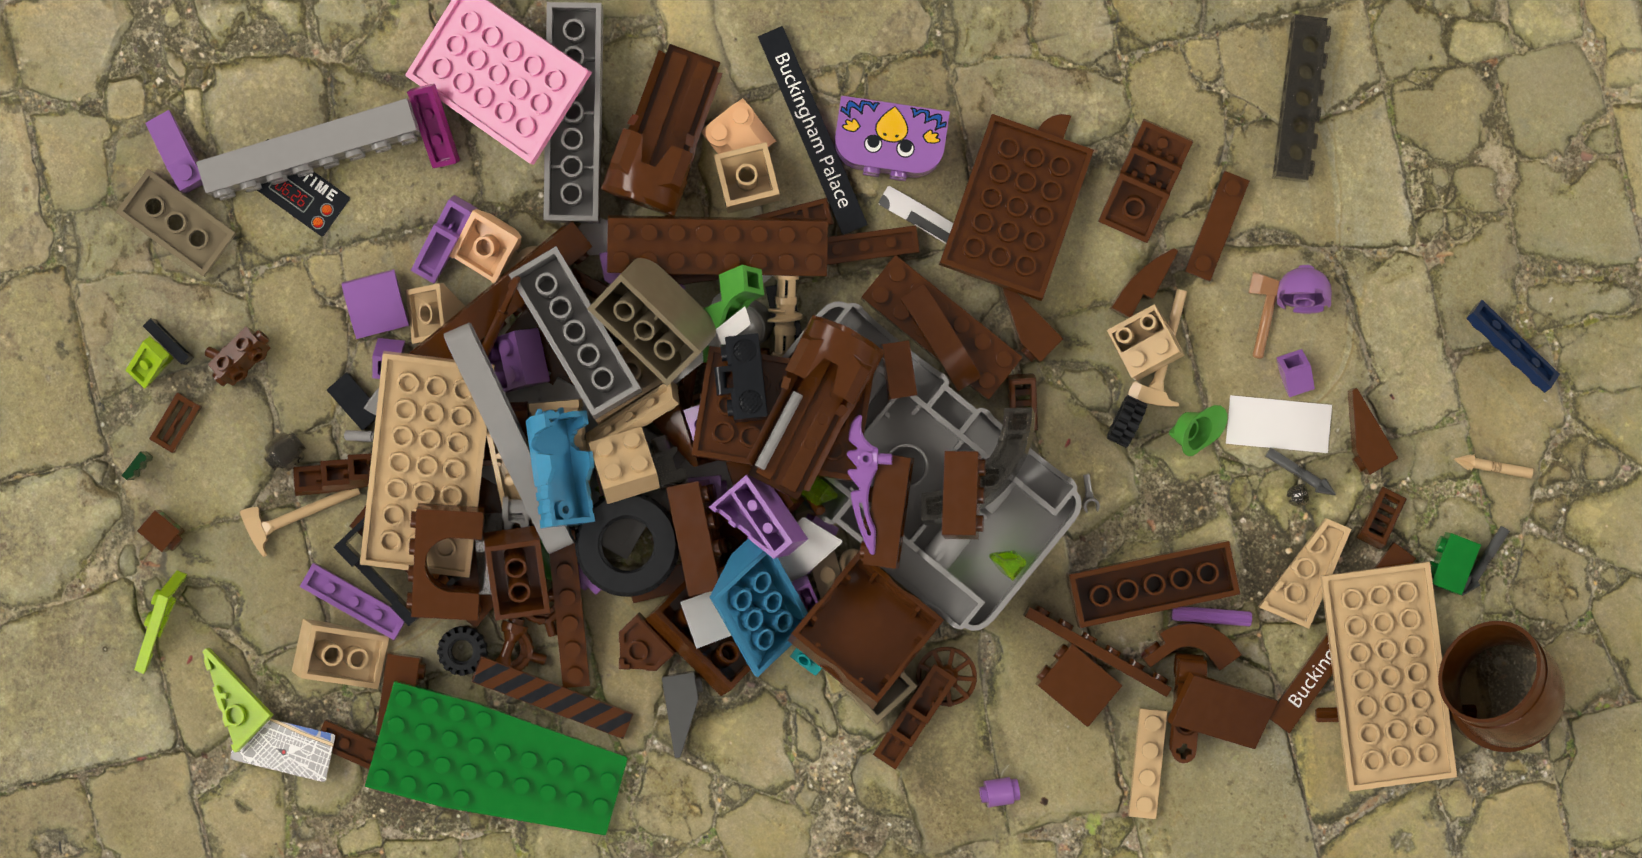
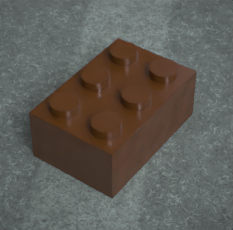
M535 526L483 533L495 621L550 613L540 536Z

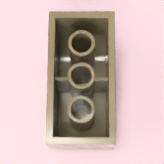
M645 258L635 259L587 308L666 386L707 347L716 335L715 324L706 310L659 265Z

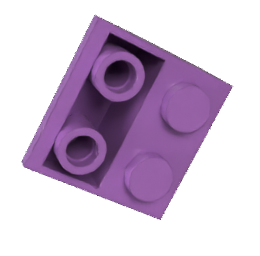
M538 328L512 331L497 337L488 359L491 364L495 365L494 371L505 393L550 381Z

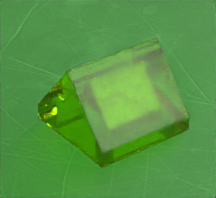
M819 476L816 477L810 491L803 490L802 492L816 506L838 497V494Z
M1015 551L989 554V558L999 571L1012 581L1026 565V560Z

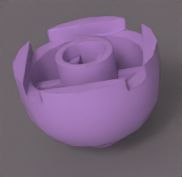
M1300 265L1298 268L1287 272L1280 280L1277 304L1285 310L1286 305L1295 307L1293 309L1295 313L1311 314L1322 312L1325 305L1328 308L1331 307V284L1328 278L1322 272L1314 269L1313 266Z

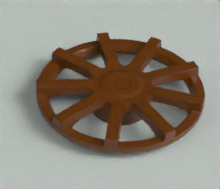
M938 647L929 651L918 665L916 672L917 686L922 681V669L929 671L931 668L924 663L933 655L940 668L957 678L952 687L963 695L958 699L952 700L950 689L946 695L947 701L943 700L940 705L952 707L968 699L977 683V671L972 659L965 652L954 647ZM950 651L948 663L943 665L938 652ZM955 653L966 659L957 667L952 666ZM968 664L970 665L972 676L958 675L961 669ZM958 680L972 682L967 692L958 685Z

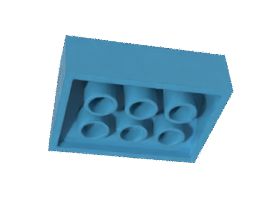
M749 539L731 554L710 595L711 601L756 677H759L792 645L787 640L808 614L779 559H773Z

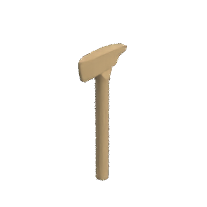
M1180 289L1176 290L1168 325L1175 337L1187 291ZM1168 365L1155 371L1154 378L1149 387L1134 381L1128 392L1129 396L1146 404L1179 407V403L1171 401L1167 393L1164 392V379Z
M358 488L339 491L273 520L262 521L259 507L241 510L240 515L254 545L261 555L266 557L265 544L268 541V535L272 532L361 494V490Z

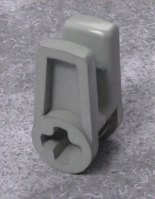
M503 497L502 520L504 521V530L514 529L515 523L520 524L521 527H529L531 518L522 499Z

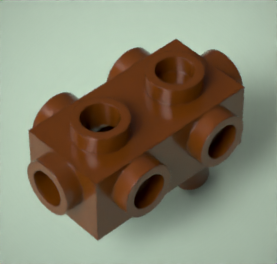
M245 326L221 351L208 347L205 350V356L212 359L208 363L209 367L214 371L212 377L223 387L227 383L234 386L237 382L245 379L248 371L256 363L266 358L267 352L271 349L267 344L270 341L269 338L261 330L258 329L255 332Z

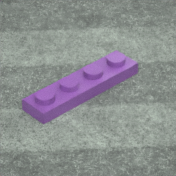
M316 563L311 565L300 585L304 590L393 640H396L405 624L391 609L390 605Z

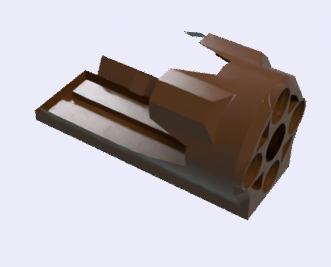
M669 44L666 54L658 50L635 115L632 114L627 124H630L629 128H623L601 190L614 195V197L663 215H676L694 160L697 142L723 74L718 73L719 61Z
M812 315L795 348L796 350L785 369L788 372L786 377L784 376L781 393L746 459L753 464L748 473L749 476L796 500L799 499L803 490L810 491L844 422L871 381L885 353L883 349L851 328ZM793 391L801 394L803 398L766 469L761 470L755 466V463Z

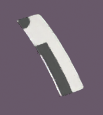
M891 186L887 187L878 202L880 206L916 225L943 243H947L953 226L952 222Z

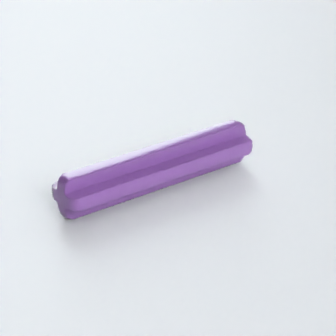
M1183 606L1172 609V619L1175 621L1251 626L1252 613L1249 611Z

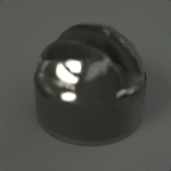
M1303 483L1289 488L1287 497L1292 498L1288 501L1291 505L1303 506L1309 504V494Z

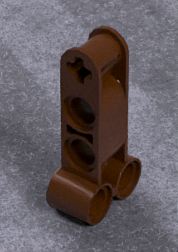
M1175 654L1173 706L1189 672L1207 677V660H1204L1203 655ZM1171 725L1169 749L1174 759L1180 763L1192 761L1197 751L1198 732ZM1182 744H1186L1187 748L1183 750V753H1179L1178 748H1181Z

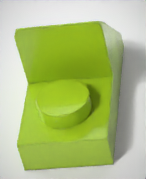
M149 336L142 342L125 371L145 389L172 362L173 356Z

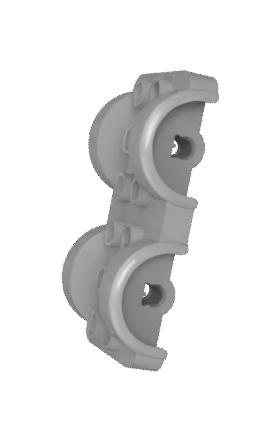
M833 302L826 305L816 315L851 328L880 348L881 344L900 342L876 322L862 306L856 303ZM803 332L782 357H792ZM912 351L917 395L888 399L883 359H881L873 377L864 437L872 446L879 449V453L914 458L900 566L897 569L881 568L956 629L966 628L970 631L981 630L995 620L1075 522L1082 505L1081 496L1077 492V484L1071 477L1059 471L1010 432L989 410L973 407L948 386L949 381L944 373L936 370ZM945 451H978L981 459L986 460V475L981 476L980 487H985V503L980 504V515H984V531L979 532V540L945 539L942 536ZM875 475L870 486H874ZM817 476L812 489L825 508V512L818 517L828 524L837 523L860 543L864 541L855 517L850 495L852 491L859 490L858 486L851 481ZM801 494L805 499L803 504L814 513L804 495ZM859 503L861 515L864 522L865 514L863 504Z

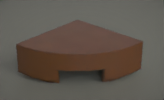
M1059 114L1045 120L1038 130L1064 139L1071 115Z

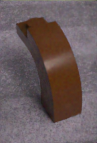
M1182 622L1159 630L1157 634L1162 639V642L1158 643L1155 641L1144 649L1146 654L1141 656L1147 666L1152 667L1172 651L1190 646L1203 651L1214 667L1221 671L1242 654L1232 641L1220 631L1200 623Z

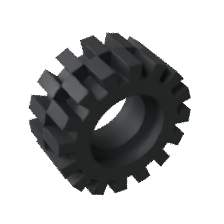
M1127 395L1114 417L1107 434V439L1127 448L1132 438H1134L1140 422H1142L1148 405Z
M458 626L449 630L438 643L437 655H439L440 659L438 660L440 664L442 663L443 668L454 675L465 676L474 673L481 655L485 657L488 655V645L484 640L485 637L477 629L470 628V626ZM459 640L468 641L472 645L473 654L467 661L457 660L452 653L453 645Z

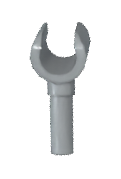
M1090 474L1083 475L1086 497L1082 501L1083 509L1088 513L1087 503L1094 501L1096 511L1098 512L1100 504L1093 495Z

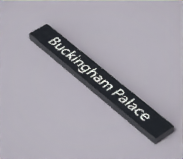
M783 26L758 36L842 235L867 226V221Z

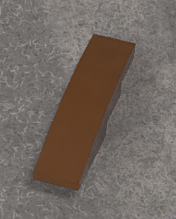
M372 453L348 455V459L320 461L321 465L293 467L295 496L368 487Z
M933 664L872 755L896 770L926 724L931 720L957 678L936 664Z

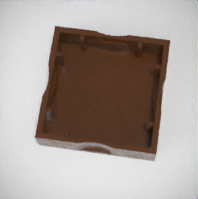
M858 552L836 578L827 593L813 606L794 629L787 641L869 707L874 709L939 628L944 619L917 597L901 589L878 566L863 564L864 558L860 557V552Z

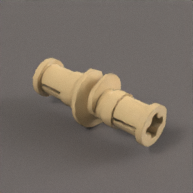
M774 275V279H777L776 308H768L769 312L776 314V317L768 319V322L775 323V351H772V356L782 357L794 343V335H796L795 321L803 318V314L795 311L797 304L796 280H799V276ZM788 280L787 295L785 296V281ZM784 336H786V340H785V351H783V337H784Z

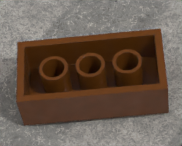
M709 479L667 487L688 595L693 596L712 592L727 564L725 554L728 553L726 539L724 537L721 538L719 527H722L721 514L709 508L714 503V500L717 499L715 486L710 484Z

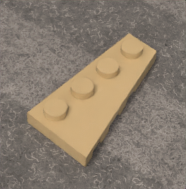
M1325 518L1258 607L1309 629L1323 598L1320 575L1333 574L1352 529Z

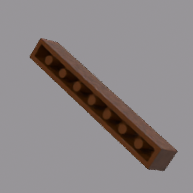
M573 221L565 223L408 354L454 359L445 341L444 333L469 322L472 324L481 344H483L484 337L487 335L495 314L501 308L508 293V284L511 281L508 274L554 247L558 248L568 267L573 263L578 265L589 256L587 251L593 246ZM516 290L509 305L506 319L511 314L514 316L519 315L527 308L518 290Z

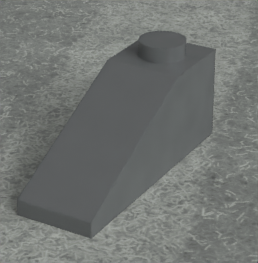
M695 670L662 676L675 758L681 757L698 703L699 693L703 692L701 676L696 677Z

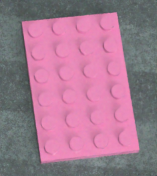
M451 0L405 76L419 86L435 83L440 100L528 163L534 165L592 72L490 1Z

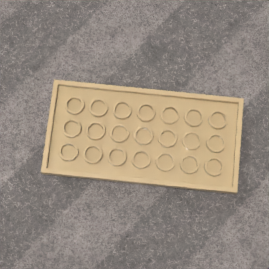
M383 351L360 565L408 570L409 565H414V555H409L410 538H415V528L410 527L411 511H416L418 503L478 507L487 427L454 359ZM449 538L437 542L427 553L429 571L434 574L469 578L474 539Z
M1425 561L1320 575L1347 790L1350 792L1457 777L1449 708L1441 697L1438 685L1442 653L1430 562Z

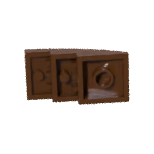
M1143 119L1098 222L1148 243L1169 199L1170 192L1182 169L1193 140L1147 119Z

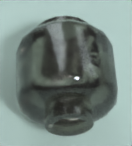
M281 432L265 445L264 449L267 456L264 460L274 471L279 468L283 472H288L304 459L303 451L306 448L294 433L287 434Z

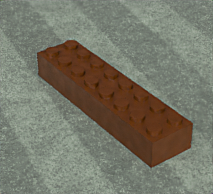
M608 215L607 273H622L635 259L645 258L659 265L668 274L719 275L740 265H746L762 269V275L827 276L828 221L826 219Z

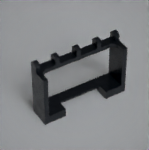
M364 517L333 548L351 567L356 566L392 604L390 606L391 609L408 626H411L419 618L411 617V609H407V603L372 566L360 565L361 555L349 543L364 529ZM446 575L449 581L445 585L454 586L462 577Z

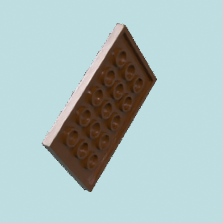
M992 114L939 265L1042 301L1094 150Z
M709 346L691 455L752 466L753 464L746 459L766 420L735 423L734 416L728 417L726 400H730L732 397L731 395L717 396L714 367L728 366V361H722L721 347ZM761 354L769 416L781 393V384L788 372L785 369L791 358ZM732 372L726 373L727 388L734 387ZM873 377L864 389L853 411L844 422L817 476L854 482L848 475V470L856 469L857 467L848 458L847 452L856 450L857 447L849 441V431L854 418L861 415V429L864 436Z

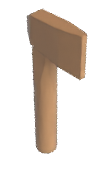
M1253 272L1249 293L1266 295L1253 350V357L1261 359L1264 356L1280 281Z

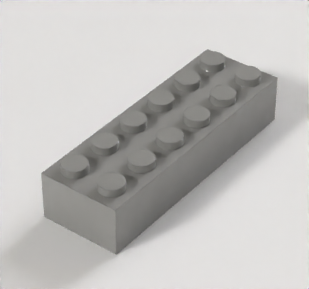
M557 247L552 248L508 274L511 280L515 276L521 278L517 290L595 420L642 393L639 384L604 325L587 309L591 304Z

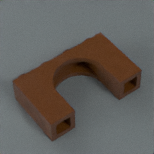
M418 503L416 511H411L410 527L415 528V538H410L409 555H414V565H409L408 582H413L412 592L407 593V609H411V617L478 621L481 588L449 586L439 582L429 571L427 553L433 545L444 539L482 540L485 507Z

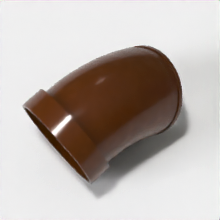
M1489 621L1475 625L1453 641L1441 661L1438 685L1441 697L1449 708L1450 721L1465 738L1479 746L1498 752L1524 750L1542 741L1550 734L1560 720L1566 698L1562 673L1546 649L1526 630L1516 624L1506 621ZM1515 645L1523 647L1536 655L1537 671L1535 680L1526 697L1516 707L1505 714L1488 719H1477L1465 715L1460 699L1461 681L1467 667L1479 654L1493 647Z

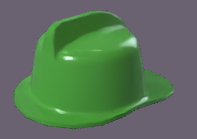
M1213 405L1200 413L1185 412L1178 418L1175 426L1169 430V435L1182 446L1183 453L1186 456H1194L1220 437L1227 424L1228 415L1226 409L1221 405Z

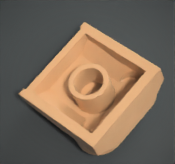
M743 98L716 117L701 131L717 154L765 142L770 147L777 142Z
M475 209L472 211L449 257L455 258L489 279L491 283H494L502 275L513 253L519 249L522 236L515 228L494 215Z

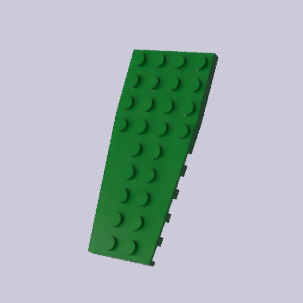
M394 680L365 787L444 808L606 835L626 767L627 756L581 741V739L561 734L548 727L545 728L533 724L531 721L508 715L503 711L475 701Z

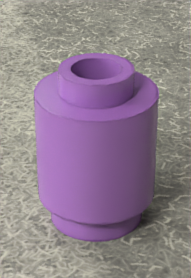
M1005 777L986 780L983 782V787H979L981 802L986 803L988 808L1014 804V801L1020 800V789L1017 779Z

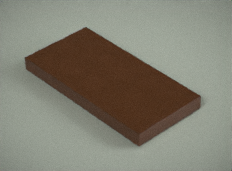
M1189 672L1167 721L1171 725L1256 749L1278 701L1267 695Z

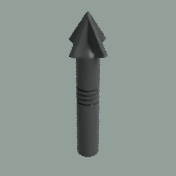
M1269 448L1265 457L1290 473L1296 474L1298 478L1313 486L1315 492L1336 495L1326 478H1318L1311 472L1303 469V467L1300 468L1298 464L1273 448Z
M1500 526L1485 549L1484 554L1480 557L1481 559L1474 566L1462 596L1480 586L1478 582L1510 533L1505 527Z

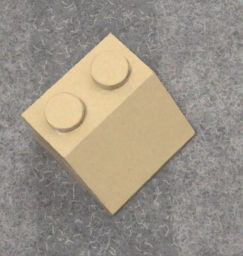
M767 142L714 155L727 213L780 201V193Z

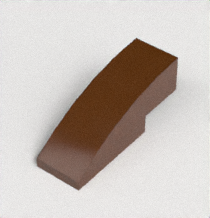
M1174 248L1138 271L1119 292L1109 309L1128 319L1132 317L1142 296L1152 300L1178 250Z

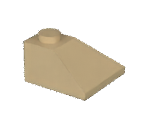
M444 283L405 290L412 344L423 342L465 307Z

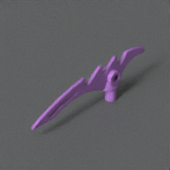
M858 415L852 421L849 431V441L857 449L848 451L847 456L857 467L856 469H849L848 475L858 486L859 490L852 491L850 495L861 535L870 554L874 555L876 528L869 511V489L872 479L878 470V464L892 465V454L879 453V449L872 446L865 439L861 429L862 416ZM859 503L863 504L864 514L871 535H868L867 530L865 528Z

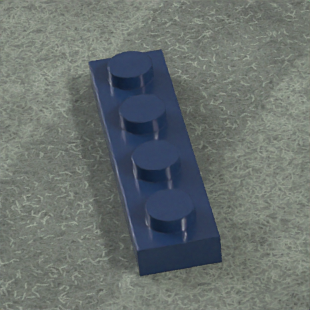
M1483 300L1478 302L1466 318L1471 325L1480 331L1496 349H1499L1513 366L1520 369L1533 385L1537 386L1544 393L1552 388L1560 373Z

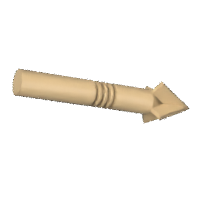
M1475 454L1454 459L1465 469H1470L1471 471L1475 468L1529 479L1533 476V468L1475 458Z

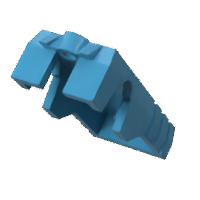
M563 407L559 408L557 412L554 410L542 412V409H537L535 415L530 416L526 420L534 486L537 487L536 500L539 501V506H537L538 514L541 515V520H539L541 529L595 522L592 510L593 502L590 496L591 488L588 482L594 468L593 451L580 450L574 444V436L577 434V431L589 424L587 410L564 413Z

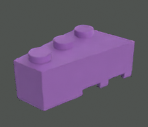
M749 475L744 476L709 506L712 511L720 513L729 520L728 523L731 526L739 528L748 535L750 541L773 559L790 555L808 540L774 488Z

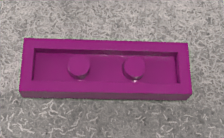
M435 83L412 88L407 91L432 169L458 163L460 157Z

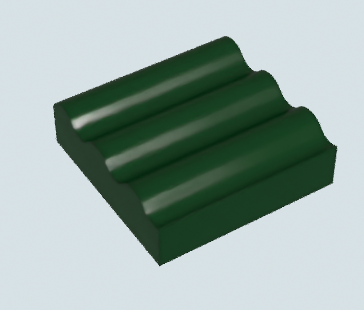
M140 451L121 476L126 480H134L136 477H139L140 471L147 467V462L152 461L153 456L147 451Z

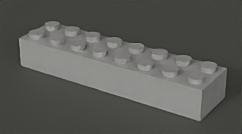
M547 2L546 41L590 70L592 74L545 147L544 221L546 223H568L571 221L574 223H600L604 11L602 3Z
M406 98L200 160L196 163L205 193L215 198H220V200H227L235 197V192L246 190V193L262 189L261 184L272 182V185L288 181L287 176L297 174L298 177L314 173L313 168L323 166L324 169H329L340 165L339 161L343 159L356 161L365 158L366 152L376 151V153H382L391 150V145L396 143H402V146L418 141L417 137H420L421 133L411 103Z

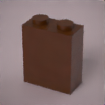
M1069 643L1067 646L1062 644L1053 655L1056 660L1051 666L1045 665L1036 675L1039 679L1036 685L1085 726L1089 727L1122 685L1072 643Z

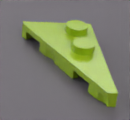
M176 570L161 590L157 589L151 600L154 608L153 611L148 613L144 622L147 630L135 665V671L145 674L154 654L152 651L157 637L161 638L177 600L172 595L182 582L185 581L187 574Z
M205 648L202 652L204 654V663L207 671H210L215 686L212 688L218 707L223 713L224 726L228 727L233 742L231 745L232 750L239 752L274 714L211 648Z

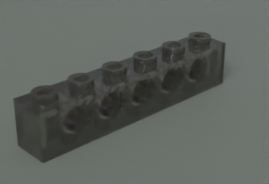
M1297 14L1291 18L1272 179L1306 182L1309 180V176L1314 174L1315 161L1311 160L1312 149L1316 150L1318 143V134L1314 133L1315 122L1319 123L1321 117V107L1317 105L1318 96L1323 95L1325 84L1324 80H1321V71L1326 69L1328 53H1324L1325 42H1329L1331 26H1327L1328 18ZM1304 39H1311L1314 42V52H1308L1303 48ZM1305 65L1311 69L1312 76L1310 79H1305L1300 75L1299 69L1301 66ZM1298 92H1303L1308 96L1309 102L1307 106L1298 104L1296 100ZM1295 119H1300L1305 123L1306 128L1303 133L1294 130L1293 122ZM1292 146H1298L1302 150L1300 160H1295L1291 157L1290 148Z

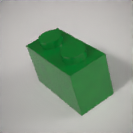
M1445 532L1444 536H1440L1435 546L1437 555L1434 562L1430 561L1433 585L1454 594L1462 595L1481 544Z

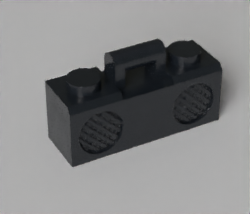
M759 334L725 337L726 344L720 345L722 361H728V366L714 367L717 396L731 395L732 399L726 400L728 417L734 416L735 423L767 420L768 412ZM732 372L734 387L727 388L726 373Z

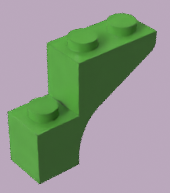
M740 265L719 274L722 301L704 308L712 318L716 329L744 306L747 309L754 300L764 296L762 269ZM708 345L703 350V362L707 363Z

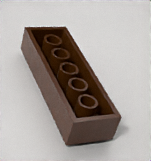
M895 255L863 294L861 300L939 361L901 300L902 297L924 284L950 323L981 378L968 386L983 398L989 400L1023 357Z
M1227 540L1066 573L1075 618L1079 628L1240 595L1230 542Z

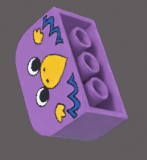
M841 96L835 135V149L844 164L853 169L863 170V175L879 177L880 173L890 174L889 179L906 181L907 177H923L935 170L943 156L950 112Z

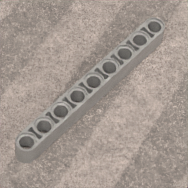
M469 322L444 333L447 346L546 551L551 554L575 543L569 526L540 528L539 520H541V515L538 514L537 506H539V501L536 500L537 487L534 486L529 443L472 324Z

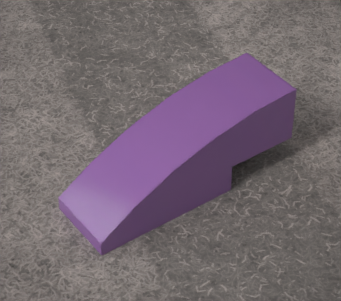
M455 195L448 200L437 223L433 225L411 271L435 284L451 257L449 256L472 211L478 208Z

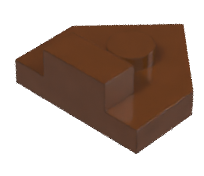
M640 612L619 631V669L657 671L677 651L645 620L646 618Z

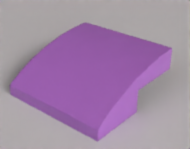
M394 269L342 282L343 293L356 339L409 326L401 289Z

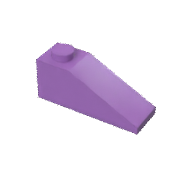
M167 110L146 122L145 124L163 162L179 191L187 194L203 185L196 163L198 159L171 111Z

